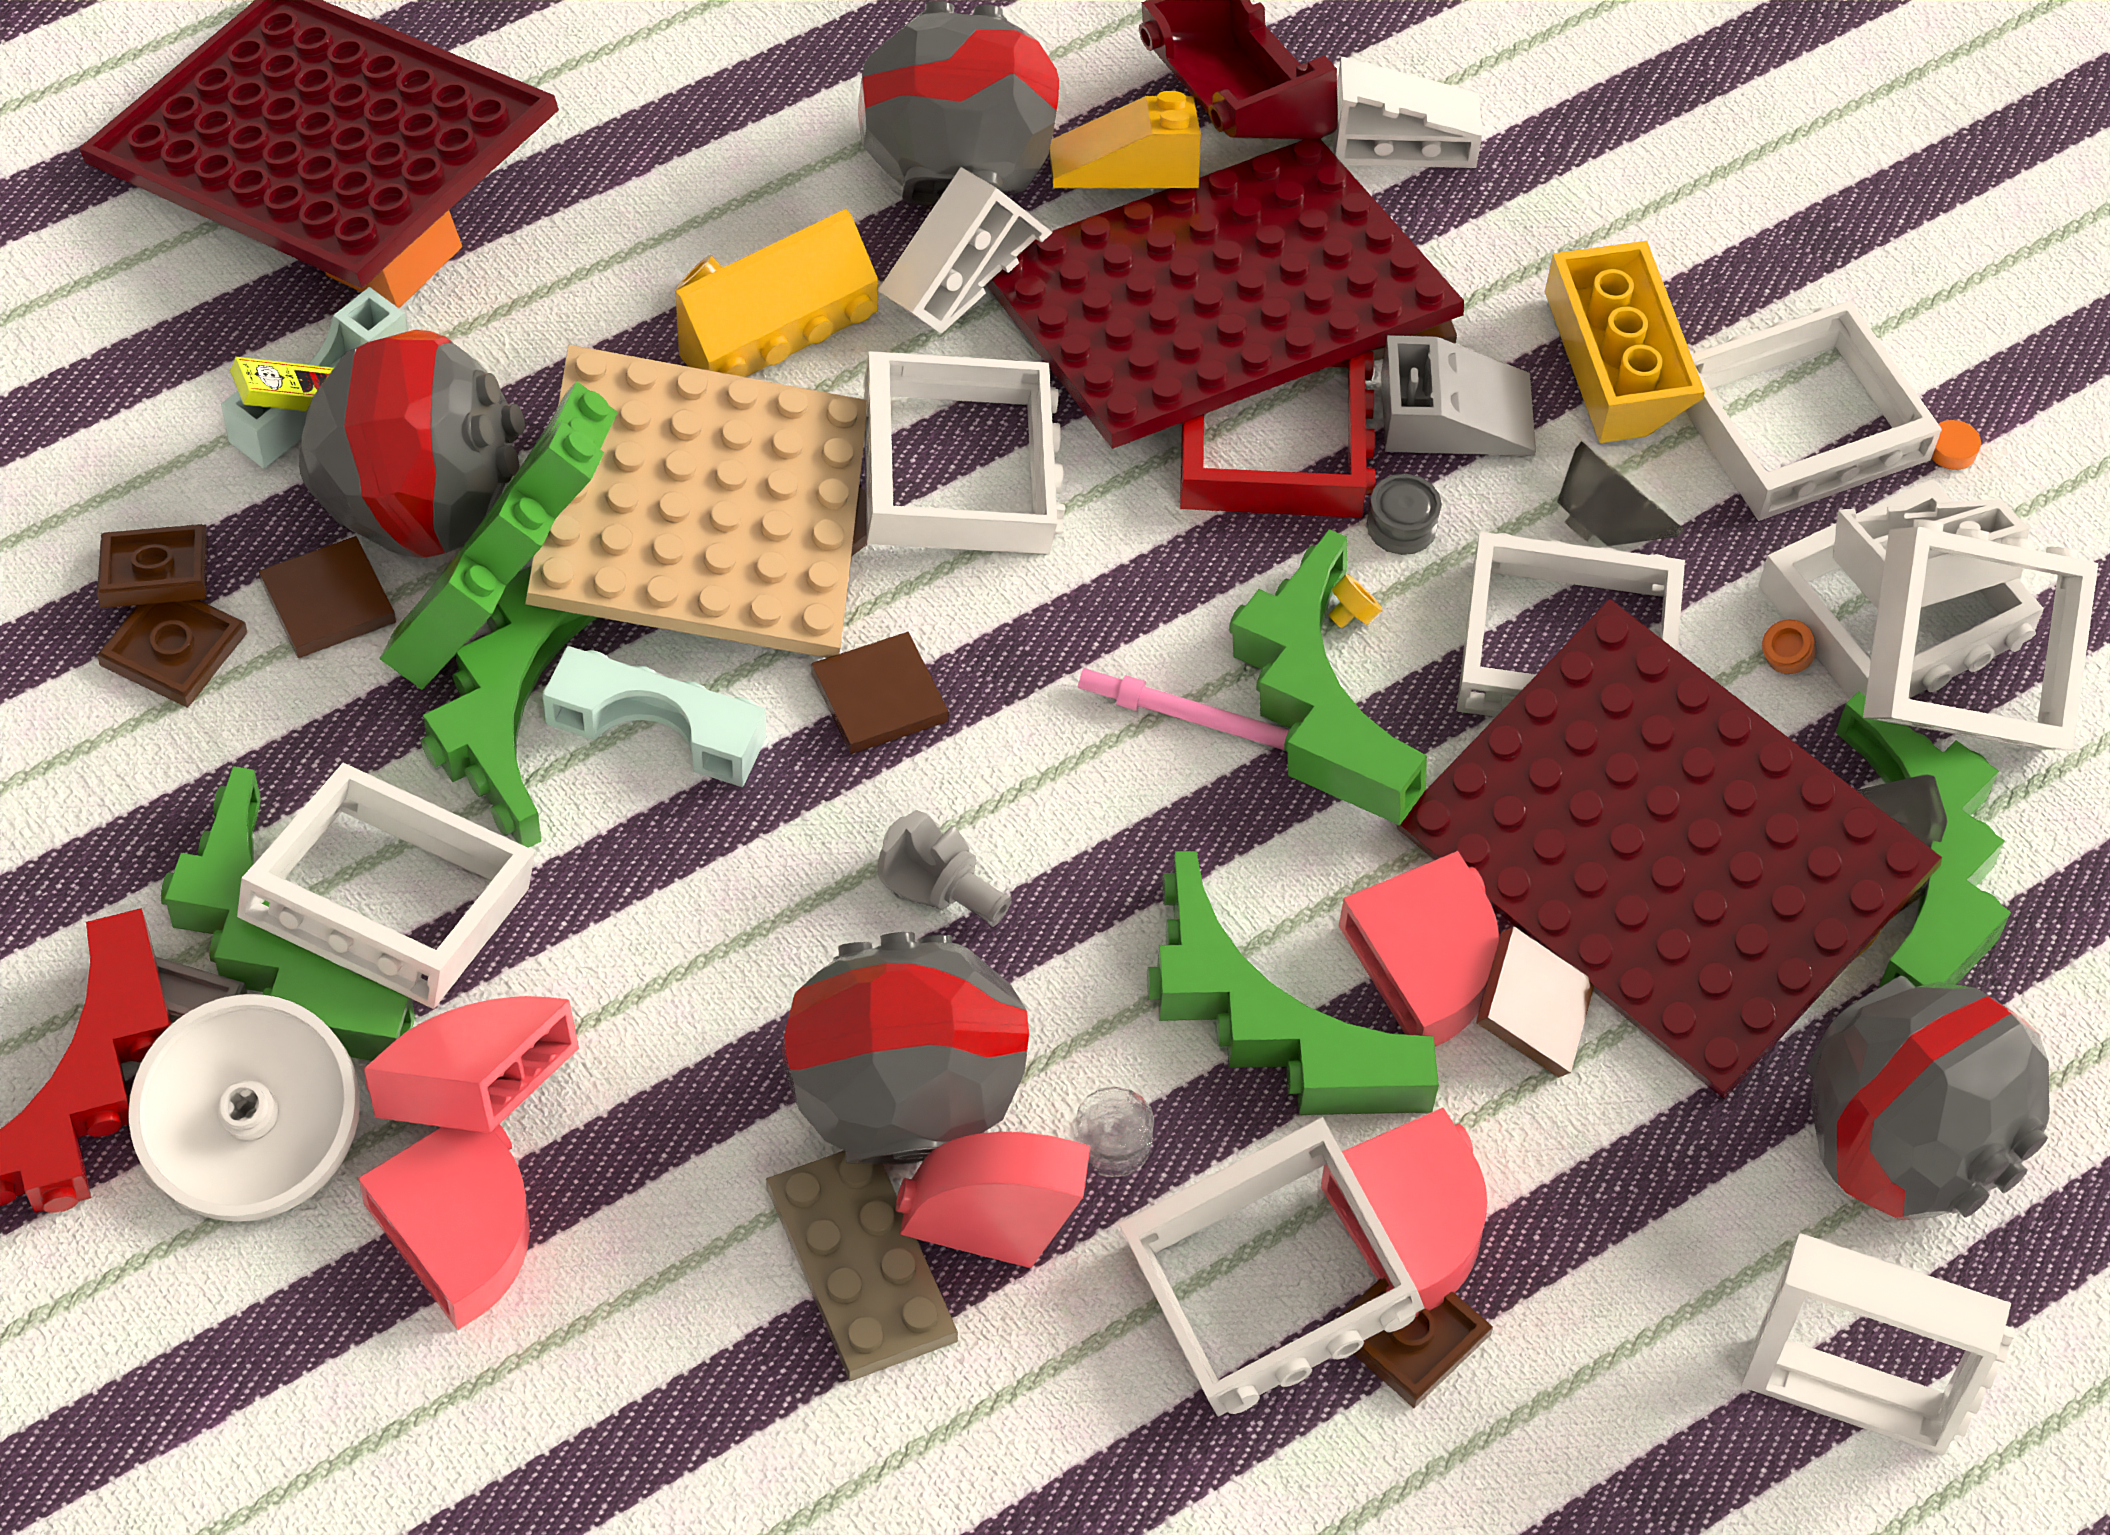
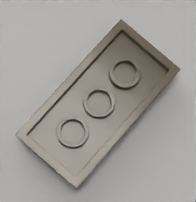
M844 1150L766 1178L767 1191L849 1381L958 1342L957 1328L917 1239L900 1235L903 1213L896 1211L897 1195L883 1164L846 1163V1153Z

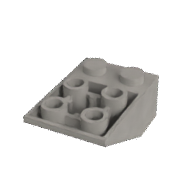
M1387 335L1381 370L1385 452L1535 456L1536 445L1529 372L1439 337Z

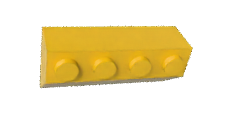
M845 208L676 290L679 356L687 366L747 377L769 365L779 364L789 355L811 344H819L830 335L854 323H861L872 314L878 312V277L849 211Z
M1647 241L1553 253L1544 292L1599 443L1646 437L1704 398V387Z

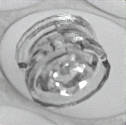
M1116 1086L1100 1088L1083 1100L1078 1107L1075 1120L1074 1141L1090 1145L1088 1165L1097 1169L1098 1175L1108 1177L1126 1176L1143 1166L1149 1158L1155 1123L1152 1108L1139 1094L1130 1089Z

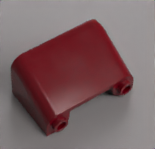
M1146 0L1141 2L1143 23L1139 25V34L1144 46L1149 51L1154 50L1210 115L1212 124L1217 131L1224 132L1232 138L1317 140L1336 132L1338 127L1337 68L1325 55L1301 65L1266 27L1265 7L1261 2L1254 5L1250 0Z

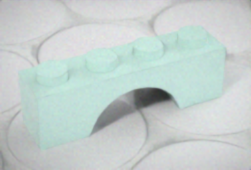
M368 287L333 315L330 329L323 345L307 365L334 368L346 352L370 341L407 332L405 313ZM238 391L221 403L229 443L263 469L302 439L307 411L244 405Z
M567 646L542 694L546 725L596 740L608 729L624 722L648 720L662 723L677 731L686 740L692 752L693 772L740 787L744 786L766 740L765 708L757 706L751 700L743 697L732 698L707 690L696 682H681L662 676L645 666L634 667L609 659L604 654L594 650L583 651Z

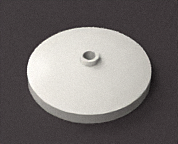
M260 994L234 995L216 999L189 1011L177 1019L157 1038L146 1053L135 1076L130 1094L129 1127L131 1139L138 1159L148 1176L162 1191L186 1209L202 1216L224 1221H252L272 1217L294 1208L313 1196L329 1181L344 1161L353 1142L359 1121L360 1090L358 1078L351 1058L338 1037L321 1019L304 1007L282 998ZM255 1108L256 1113L251 1118H246V1113Z

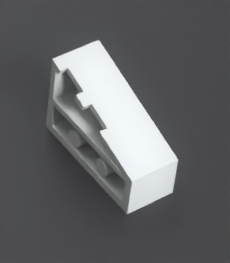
M1341 57L1337 80L1338 127L1336 132L1332 134L1333 153L1343 165L1476 168L1482 139L1479 93Z
M960 167L877 291L915 318L942 334L986 294L983 287L1002 269L1009 273L1019 264L1016 256L1035 239L1043 242L1053 232L996 187Z
M2002 499L1936 503L1935 512L1905 513L1904 506L1887 507L1886 515L1856 517L1855 509L1838 510L1833 559L1878 609L1889 529L1913 527L1914 519L1932 520L1944 523L1943 532L1956 534L1959 528L1989 532L1988 541L2001 543L2002 538L2006 537L2028 540L2029 528ZM1929 549L1921 608L2021 578L2023 568Z

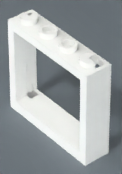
M1851 300L1826 309L1820 307L1811 314L1790 321L1782 320L1767 329L1746 336L1738 335L1726 343L1705 350H1694L1693 354H1691L1705 394L1702 400L1685 410V412L1758 521L1930 461L1942 430ZM1836 347L1892 429L1766 472L1710 389Z
M869 351L863 382L864 400H867L865 429L867 544L1050 554L1055 534H1063L1065 506L1064 504H1056V494H1060L1062 489L1063 466L1062 463H1054V453H1058L1060 448L1061 428L1060 423H1052V414L1056 413L1058 407V389L1050 387L1049 363ZM890 396L1027 405L1033 514L893 506Z
M1932 478L1857 513L1856 517L1886 515L1887 507L1904 506L1905 513L1935 512L1936 503H1949L1953 501ZM1835 523L1769 554L1758 586L1786 620H1797L1808 626L1816 642V658L1851 699L1858 691L1866 696L1871 660L1807 583L1840 567L1833 559L1837 525ZM2019 579L1979 590L2000 615L1915 655L1908 699L1925 690L1929 692L1937 691L1945 686L1952 677L1968 669L1970 672L1978 671L1985 667L1993 657L2009 649L2012 652L2019 651L2024 642L2036 635L2035 629L2044 608Z
M1914 519L1913 527L1889 529L1863 718L2038 750L2073 751L2098 563L2077 559L2078 550L2071 548L2047 547L2046 552L2033 550L2034 542L2026 539L2006 537L2002 538L2001 543L1988 541L1989 532L1959 528L1956 534L1943 532L1944 523L1932 520ZM1929 549L2058 575L2037 723L1908 699Z
M1479 532L1473 563L1456 711L1496 717L1536 676V674L1480 667L1491 573L1663 597L1660 638L1678 651L1685 560L1667 558L1659 554L1645 555L1616 551L1608 547L1595 548L1566 544L1558 540L1544 541L1516 537L1506 533ZM1471 690L1485 691V693L1471 692Z
M342 763L241 878L237 917L434 1009L528 891L535 851L372 775ZM343 812L491 880V882L437 950L295 885L284 878L339 814ZM265 900L268 901V902H270V903H269V907L266 906V905H263L262 903H263ZM421 975L428 976V981L422 979Z
M1323 1117L1118 1223L1208 1401L1218 1417L1226 1412L1237 1414L1249 1409L1260 1399L1259 1395L1278 1385L1287 1387L1301 1382L1310 1375L1312 1367L1331 1357L1333 1359H1343L1354 1354L1363 1346L1365 1339L1383 1330L1386 1332L1397 1331L1411 1323L1416 1317L1417 1312L1425 1309L1415 1284ZM1327 1164L1394 1289L1219 1380L1155 1254Z
M1799 1233L1755 1337L1741 1387L1944 1455L1955 1434L1965 1437L1972 1414L1978 1413L1986 1388L1991 1389L2000 1362H2006L2009 1346L2015 1335V1329L2006 1326L2011 1303ZM1808 1297L1966 1351L1945 1391L1941 1392L1787 1339L1803 1302Z

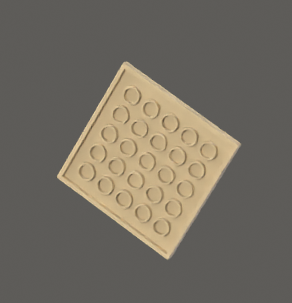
M568 344L558 406L565 393L578 381L588 390L600 394L618 414L601 447L604 455L592 480L555 519L543 546L533 556L525 604L825 658L839 655L867 420V400Z

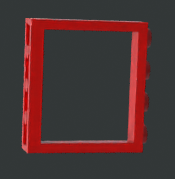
M1369 351L1329 366L1348 368L1349 475L1203 468V414L1182 422L1180 509L1362 518L1365 495H1372L1376 476L1375 468H1366V459H1373L1375 447V429L1366 428V419H1373L1374 389H1365V380L1372 381L1374 352Z

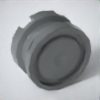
M1396 474L1381 480L1373 489L1370 500V510L1366 523L1369 536L1382 549L1399 555L1415 554L1426 549L1434 541L1438 527V518L1442 507L1439 492L1430 482L1422 477L1411 474Z

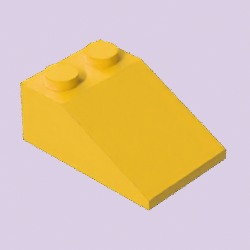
M1163 91L1157 96H1145L1053 138L1049 150L1053 188H1199L1201 132L1194 97L1186 96L1178 91Z

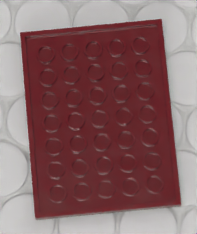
M254 0L79 147L84 162L357 287L363 288L557 113L559 108L555 95L324 0Z
M1303 139L1199 177V188H1169L1053 230V233L1043 242L1035 239L1016 256L1019 264L1009 273L1002 269L986 284L1045 363H1049L1051 371L1112 449L1386 345L1387 335L1411 336L1464 315V299L1321 139Z
M1611 599L1588 620L1424 791L1400 826L1396 824L1397 829L1434 860L1458 851L1468 868L1474 867L1479 872L1484 882L1485 894L1494 910L1518 930L1588 976L1589 982L1594 986L1593 992L1723 1099L1734 1090L1941 866L1942 857Z

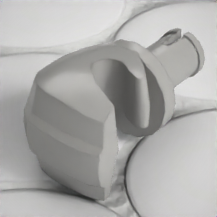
M915 810L905 817H900L888 828L879 854L877 872L881 882L894 893L911 902L936 907L940 910L945 909L954 902H958L985 920L991 927H994L1001 921L1012 902L1010 901L1012 897L1003 894L974 874L977 861L976 856L969 852V846L953 825L942 834L929 815Z

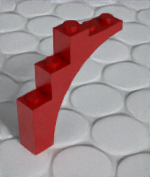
M142 908L86 922L90 955L86 1001L73 1040L52 1077L24 1110L0 1129V1206L9 1204L16 1196L26 1194L34 1213L41 1211L58 1213L75 1207L79 1201L92 1198L78 1137L86 1135L93 1137L107 1136L117 1132L121 1126L129 1124L130 1099L121 1063L128 1061L142 1062L153 1043L171 1025L152 940Z

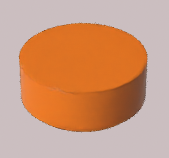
M1959 420L1940 422L1939 426L1942 430L1932 455V460L1938 465L1951 470H1961L1971 466L1976 460L1981 447V439L1978 432L1971 425Z
M1788 619L1773 624L1766 631L1762 640V650L1768 664L1775 671L1783 674H1795L1805 670L1813 662L1817 651L1816 642L1811 630L1804 623L1797 620Z

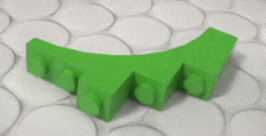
M578 381L565 393L539 440L492 509L436 582L393 631L379 659L421 690L425 688L493 614L506 585L540 550L555 519L592 480L604 455L601 447L618 414L600 394L588 390Z
M1329 529L1316 546L1311 545L1306 550L1299 569L1291 579L1286 578L1281 582L1275 596L1258 589L1246 606L1240 605L1236 609L1229 625V632L1233 636V657L1262 669L1256 684V690L1260 692V716L1290 729L1284 743V750L1288 752V776L1400 826L1426 790L1427 755L1392 737L1367 717L1341 687L1326 657L1321 628L1330 599L1334 594L1331 589L1347 572V536Z
M531 566L519 571L506 585L493 614L487 619V624L492 633L462 646L456 653L458 672L453 674V680L461 697L423 714L426 737L421 739L423 751L430 764L434 768L441 765L452 783L467 777L475 794L478 797L486 795L493 805L490 808L491 814L500 832L504 836L512 834L517 843L528 848L542 842L538 811L521 780L517 764V738L524 708L541 673L560 649L590 622L598 618L526 605Z
M1858 691L1846 703L1836 734L1860 753L1890 788L1909 824L1911 833L1942 857L1941 866L1920 887L1915 925L1911 933L1889 960L1878 988L1899 976H1905L1915 987L1936 982L1956 985L1997 943L2011 914L1995 896L1976 887L1993 869L2005 840L1995 834L1989 825L1972 817V814L1987 800L1999 770L1990 765L1981 754L1969 750L1957 740L1942 752L1934 746L1929 738L1923 734L1916 733L1906 725L1863 718L1866 696Z
M233 766L227 786H220L216 792L213 808L215 821L211 831L205 830L201 836L198 856L181 853L174 873L168 872L163 880L161 903L167 905L172 927L213 934L209 957L211 962L216 963L218 975L245 983L247 990L263 992L262 995L282 998L304 1007L315 1014L332 1030L350 1057L373 1061L395 1040L413 1028L415 1014L412 999L237 917L241 878L254 864L253 834L261 797L255 770ZM265 900L262 904L269 907L270 902Z
M1175 851L1172 873H1163L1162 884L1163 904L1173 905L1174 919L1166 920V945H1159L1157 967H1148L1147 969L1148 1000H1158L1159 1021L1217 1020L1218 1047H1227L1229 1068L1287 1067L1288 1094H1298L1299 1115L1433 1112L1439 1087L1434 1037L1390 1034L1348 1024L1306 1006L1272 984L1239 952L1218 922L1203 887L1197 851Z

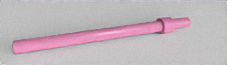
M1086 668L1082 670L1078 688L1116 699V705L1134 711H1137L1139 707H1143L1284 750L1285 739L1289 732L1288 729L1146 687V681L1125 675L1122 680Z

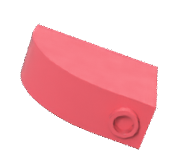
M1456 851L1344 897L1339 928L1405 1035L1433 1036L1434 1046L1436 1047L1450 1040L1466 1028L1480 1010L1499 943L1496 916L1485 894L1484 882L1479 872L1474 867L1468 868L1459 852Z
M541 996L498 998L455 1008L418 1024L395 1040L364 1068L366 1086L370 1093L375 1118L491 1133L579 1049L569 999Z
M1444 1108L1342 1151L1415 1284L1424 1307L1428 1311L1443 1303L1444 1297L1450 1292L1455 1293L1467 1279L1478 1256L1487 1214L1486 1185L1480 1166L1473 1154L1471 1139L1461 1124L1454 1125ZM1325 1164L1321 1181L1322 1191L1377 1280L1385 1277L1389 1284L1386 1292L1394 1289L1330 1169Z
M500 1124L491 1133L441 1127L358 1178L364 1206L457 1330L484 1314L503 1297L518 1276L528 1249L530 1222L524 1182L520 1169L509 1151L512 1149L511 1141Z
M1025 1132L980 1133L944 1143L928 1154L912 1179L904 1178L900 1185L896 1200V1211L903 1213L900 1235L1032 1268L1083 1199L1090 1145L1054 1136Z

